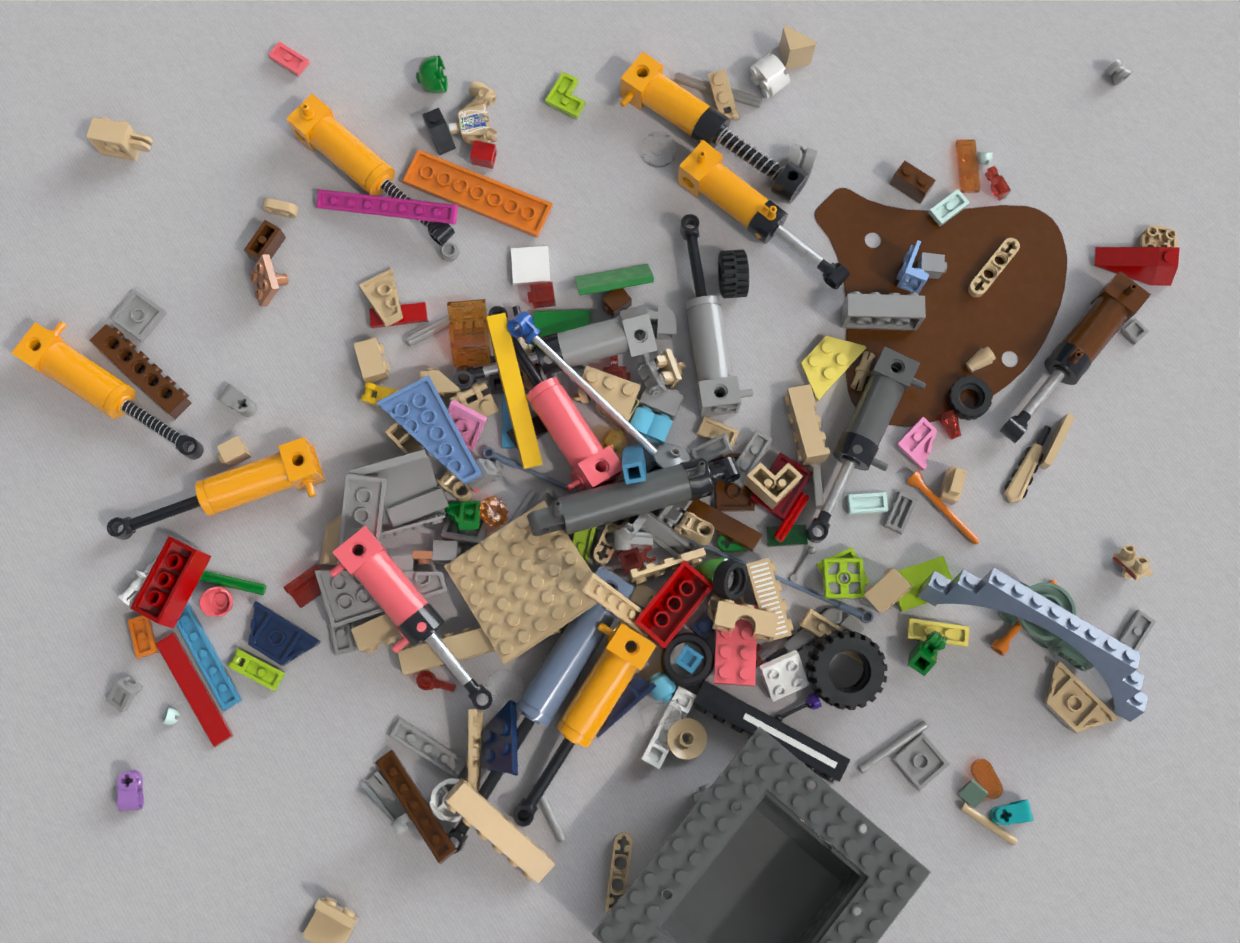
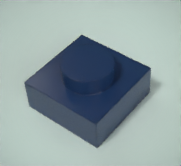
M705 613L690 626L697 635H700L705 640L716 630L712 629L713 621Z

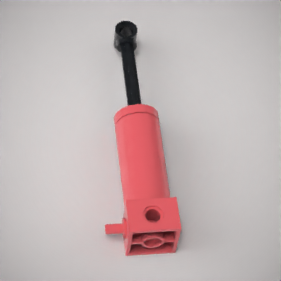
M494 306L490 309L488 316L505 313L506 318H508V313L503 307ZM511 335L517 361L534 386L526 395V398L573 469L569 476L573 482L566 485L567 490L571 492L578 489L580 492L614 482L623 472L622 463L611 446L605 449L602 447L558 378L553 377L543 380L517 338Z

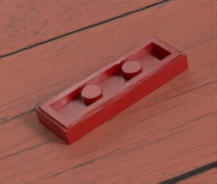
M426 302L400 305L403 319L390 326L428 322ZM369 308L371 328L386 327L375 310Z

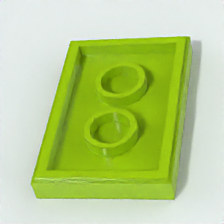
M944 556L898 570L913 587L897 601L900 612L928 603L919 598L918 594L923 582L933 571L938 572L951 581L953 580Z

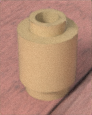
M474 81L468 91L471 97L474 99L478 95V90L481 87L489 89L487 93L491 95V99L489 101L484 100V103L486 102L487 107L492 106L496 101V92L484 83Z

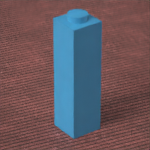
M641 444L623 447L622 468L626 485L646 481V458Z

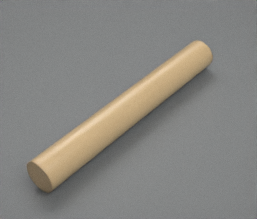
M966 803L962 804L961 811L1014 846L1017 843L1018 839Z

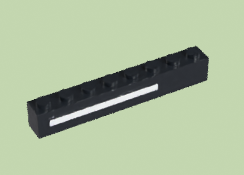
M703 681L693 702L696 705V710L704 714L708 711L714 715V720L722 724L725 721L732 725L731 729L740 734L744 731L750 734L749 738L758 727H761L814 773L815 771L822 773V778L830 783L841 781L851 760L707 681Z

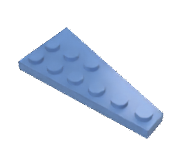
M429 375L376 402L378 406L464 485L483 476Z

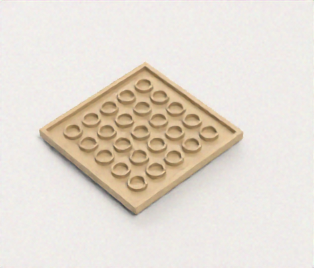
M542 501L481 541V544L475 545L444 566L505 665L598 604L577 589L587 571H591V569L569 536L566 535L565 530L562 529L541 536L532 535L527 515L533 511L547 508L548 505L545 501Z

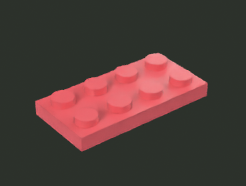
M738 620L732 633L716 630L713 684L755 686L757 639L752 638L753 627L749 621Z

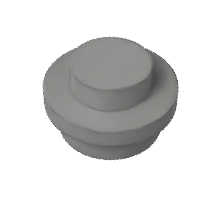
M445 243L440 249L441 257L446 261L455 260L459 255L458 247L454 243Z

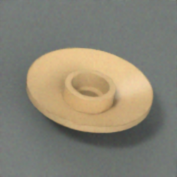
M682 718L674 722L667 734V744L670 751L676 757L685 760L693 759L704 751L707 744V733L703 725L697 720ZM685 734L689 736V739L686 742L682 740V737Z

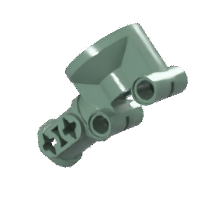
M1020 582L1076 615L1074 601L1062 587L1048 582L1037 583L1032 586ZM1000 612L999 617L1011 625H1014L1019 620L1023 629L1033 636V641L1038 645L1048 649L1052 643L1054 646L1053 651L1079 670L1086 672L1094 667L1079 651L1052 632L1020 617Z

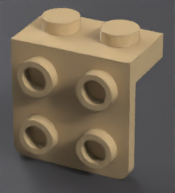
M330 897L319 899L314 907L316 911L307 925L303 937L311 943H346L359 917L355 915L356 913L353 910L337 905V901Z

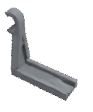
M651 512L640 514L633 524L627 522L619 533L628 541L633 539L638 530L651 533L653 541L677 559L690 543V541Z
M377 771L375 773L376 777L373 775L368 780V783L375 791L366 782L362 786L392 821L391 826L401 835L408 829L407 824L412 820L387 780Z

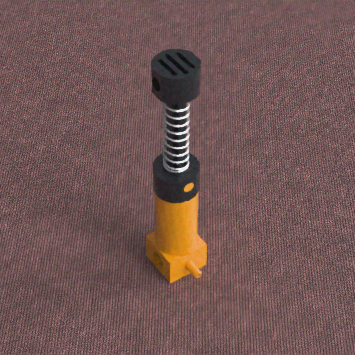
M642 52L621 77L620 97L623 99L620 101V105L622 107H626L630 103L641 111L644 106H647L691 136L699 144L702 140L713 148L721 144L724 146L723 150L727 148L730 150L729 154L732 152L735 154V157L741 158L740 161H746V166L750 164L753 166L752 170L756 168L759 170L758 174L762 172L765 174L764 178L768 176L770 182L772 180L775 181L771 192L788 204H791L807 183L810 174L793 162L788 163L786 167H780L779 162L774 163L773 158L768 159L767 154L762 155L761 150L756 151V147H750V143H745L744 138L739 139L738 134L733 135L732 130L728 131L731 122L730 118L663 74V65L646 53Z

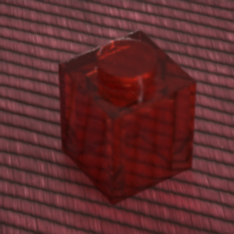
M553 282L530 285L531 291L527 292L528 301L533 303L534 309L556 306Z

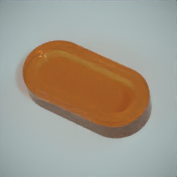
M985 759L975 760L971 764V773L975 781L988 791L987 798H999L1002 795L1003 786L991 763Z

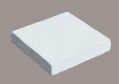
M548 246L511 248L513 286L551 283Z

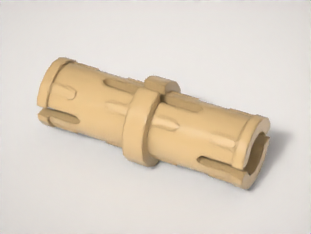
M863 352L860 364L855 369L856 375L851 388L855 389L857 383H859L857 391L863 390L866 377L870 375V367L875 358L873 353H870L867 360L869 352Z

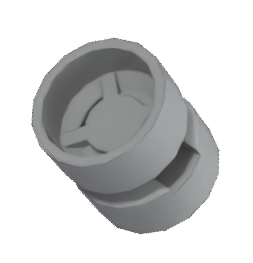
M793 144L787 164L793 162L811 174L817 150L810 148L803 150V146Z

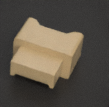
M950 466L945 470L938 495L942 502L954 505L959 501L967 473L966 470Z

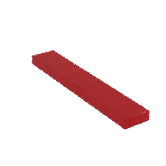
M172 633L157 642L156 645L213 747H217L233 737L230 728L176 633Z

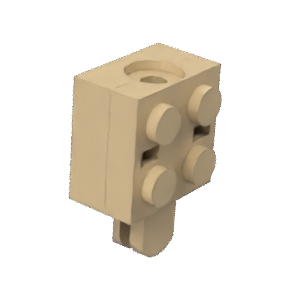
M92 117L86 136L101 155L132 161L137 160L139 151L150 152V146L153 142L150 137L137 134L129 123L121 120L118 122L111 121L105 117Z

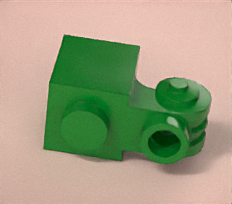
M935 630L926 636L927 639L925 641L920 640L909 653L907 665L923 676L937 663L938 651L946 647L947 638Z

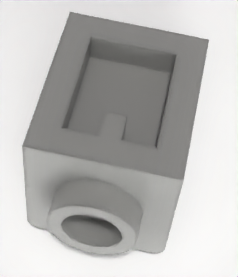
M127 676L115 683L106 701L120 712H124L129 707L134 695L142 691L143 686L134 678Z

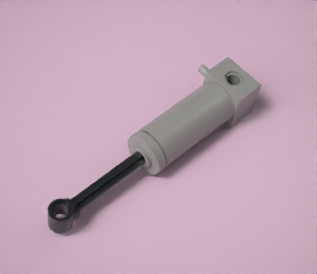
M687 214L681 220L680 233L683 239L687 241L696 298L686 302L685 310L698 383L696 396L700 418L738 413L741 398L752 397L753 390H740L738 378L733 376L721 301L717 296H707L697 239L700 236V221L697 216ZM686 225H692L694 228L689 229Z

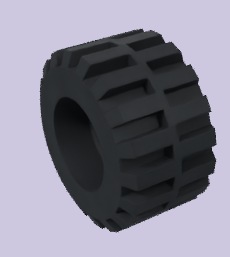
M744 249L725 250L719 253L718 281L720 294L723 299L747 297L749 292V264Z

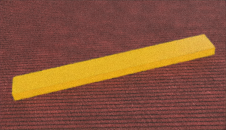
M501 313L487 316L485 319L522 468L527 469L543 465L511 334L507 329L506 314Z

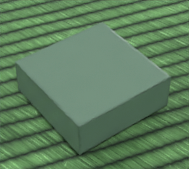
M972 778L959 791L958 795L975 808L988 796V791Z

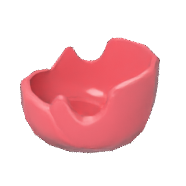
M223 587L209 588L201 595L199 600L200 609L209 617L226 615L232 609L234 603L232 594Z

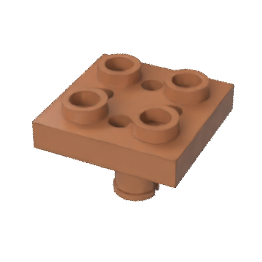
M269 254L261 255L250 272V281L254 284L255 297L259 301L260 307L268 306L280 289L279 286H287L289 283L287 274H275Z

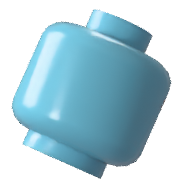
M661 671L648 679L650 683L652 682L656 685L650 692L655 701L662 700L665 703L673 698L674 695L672 693L677 690V686L665 673L663 674Z

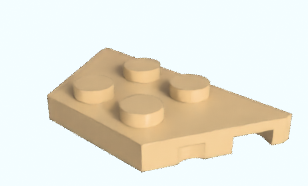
M1061 661L1055 663L1044 703L1074 733L1118 719Z

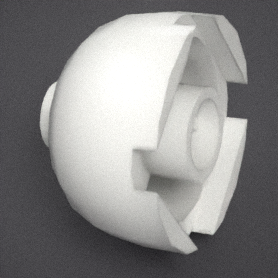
M449 778L440 782L432 791L431 809L443 821L456 822L463 817L458 812L452 813L446 807L445 796L459 781L457 778Z

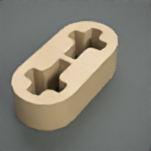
M265 198L262 209L268 213L289 218H296L299 209L295 204L271 198Z

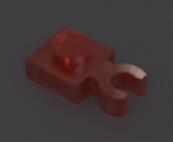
M992 166L987 169L988 172L984 175L991 182L992 194L1001 201L1007 197L1011 189L1003 176L998 175L996 167Z

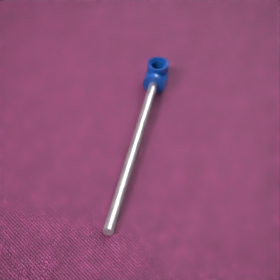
M520 312L507 323L508 332L516 338L522 337L527 345L534 342L652 456L658 451L538 336L541 330L534 326V320L529 313Z

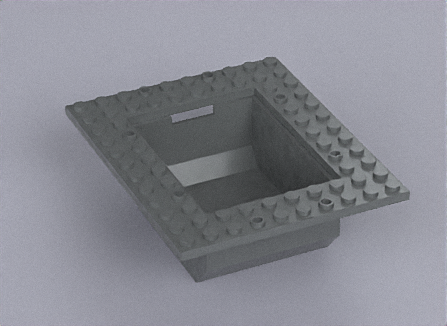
M758 727L595 928L592 935L601 943H877L931 872L761 727ZM810 781L815 782L816 787L814 789L809 788L808 784ZM739 803L741 807L736 812L734 811L733 806L734 804ZM862 825H866L867 831L865 833H861L860 827ZM669 890L671 894L666 899L663 897V893ZM860 907V915L854 914L855 908Z

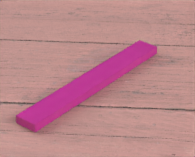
M318 189L316 208L455 225L458 205L321 189Z

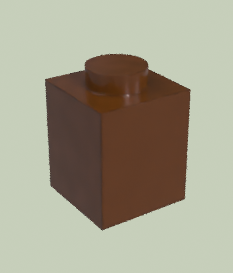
M623 288L615 289L602 298V309L607 315L611 314L613 318H616L620 315V311L632 306V298Z

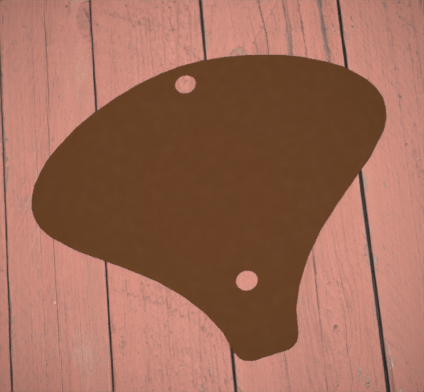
M847 188L836 189L816 209L815 219L829 237L839 263L844 265L850 273L849 277L844 281L846 296L851 292H861V294L879 292L882 295L890 293L908 295L912 293L897 287L899 280L896 278L904 264L902 262L911 245L914 246L917 240L921 241L912 268H917L918 259L922 252L945 255L944 262H947L946 273H943L940 279L928 278L919 292V296H925L926 318L917 330L846 328V341L866 346L865 351L869 352L867 360L870 353L875 355L870 371L884 347L920 363L914 378L926 383L924 390L910 385L902 395L889 425L913 426L921 417H924L930 423L954 416L953 412L949 410L946 397L951 386L960 378H965V376L981 378L991 388V394L995 395L1015 380L1035 358L1045 342L1060 308L1067 273V252L1063 235L1055 221L1046 213L1036 208L1014 205L967 208L939 226L929 215V211L886 206L868 200ZM867 234H878L881 237V244L876 248L867 246L865 243ZM1007 238L1016 239L1020 244L1018 252L981 297L971 296L968 292V286ZM1010 244L1004 252L1008 254L1013 246ZM995 257V262L998 265L1004 264V260L1001 257ZM986 270L984 271V276L990 279L993 278V273ZM980 281L975 290L978 291L984 283ZM989 347L996 359L993 360L992 364L971 373L965 363L981 348ZM1012 351L1018 356L1017 365L1014 367L1004 365L1002 355L1005 352ZM863 353L846 370L847 389L855 407L868 383L865 380L862 391H857L859 383H857L855 389L851 388L856 375L855 369L859 366ZM966 389L961 393L960 400L963 405L974 407L978 404L979 397L975 391Z

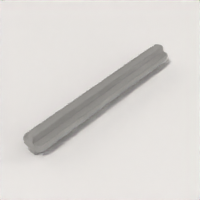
M677 72L675 82L713 94L710 81ZM731 88L734 101L756 108L760 107L761 97Z

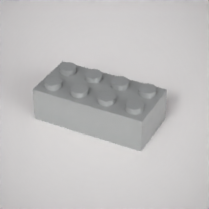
M851 292L847 294L841 306V328L917 330L926 318L925 296H919L917 293H910L908 295L890 293L882 295L879 292H872L870 294Z

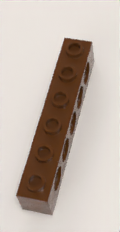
M107 324L103 326L90 341L176 420L192 404L187 399L190 395L182 388L177 390L174 387L176 382L168 375L163 377L160 374L163 370L155 363L153 365L149 364L147 361L150 358L142 351L139 353L134 349L137 346L129 339L126 341L121 337L124 334L116 327L110 328ZM119 343L118 347L113 349L114 345ZM132 355L131 359L126 361L127 357ZM145 367L144 372L139 374V371ZM159 379L158 383L155 386H152L153 382ZM172 392L171 396L166 398L167 393Z

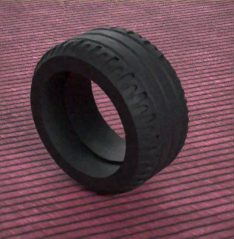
M687 632L675 635L661 653L663 672L672 682L683 687H692L702 683L710 675L714 666V653L710 644L703 637L695 633ZM693 643L701 649L704 655V666L697 675L683 677L673 670L670 656L677 645Z

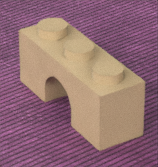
M724 599L718 601L712 629L732 633L738 620H747L753 627L752 638L772 642L775 638L779 614L774 613V610L754 609L753 605H736L734 601Z

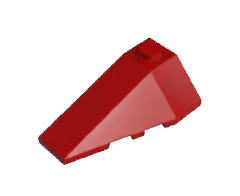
M1095 247L1094 266L1113 273L1121 271L1130 279L1150 286H1171L1178 269L1180 247Z

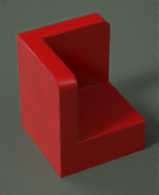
M474 140L470 153L472 165L493 169L497 156L496 144Z

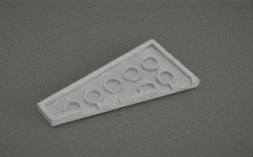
M314 570L332 628L384 612L359 580L348 571H342L337 576L332 577L329 574L330 570ZM402 571L424 598L449 591L443 572Z

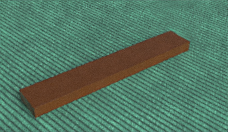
M391 749L375 763L437 862L442 864L458 850L395 751Z

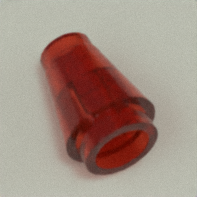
M954 410L939 415V422L950 439L962 436L958 415L955 414Z

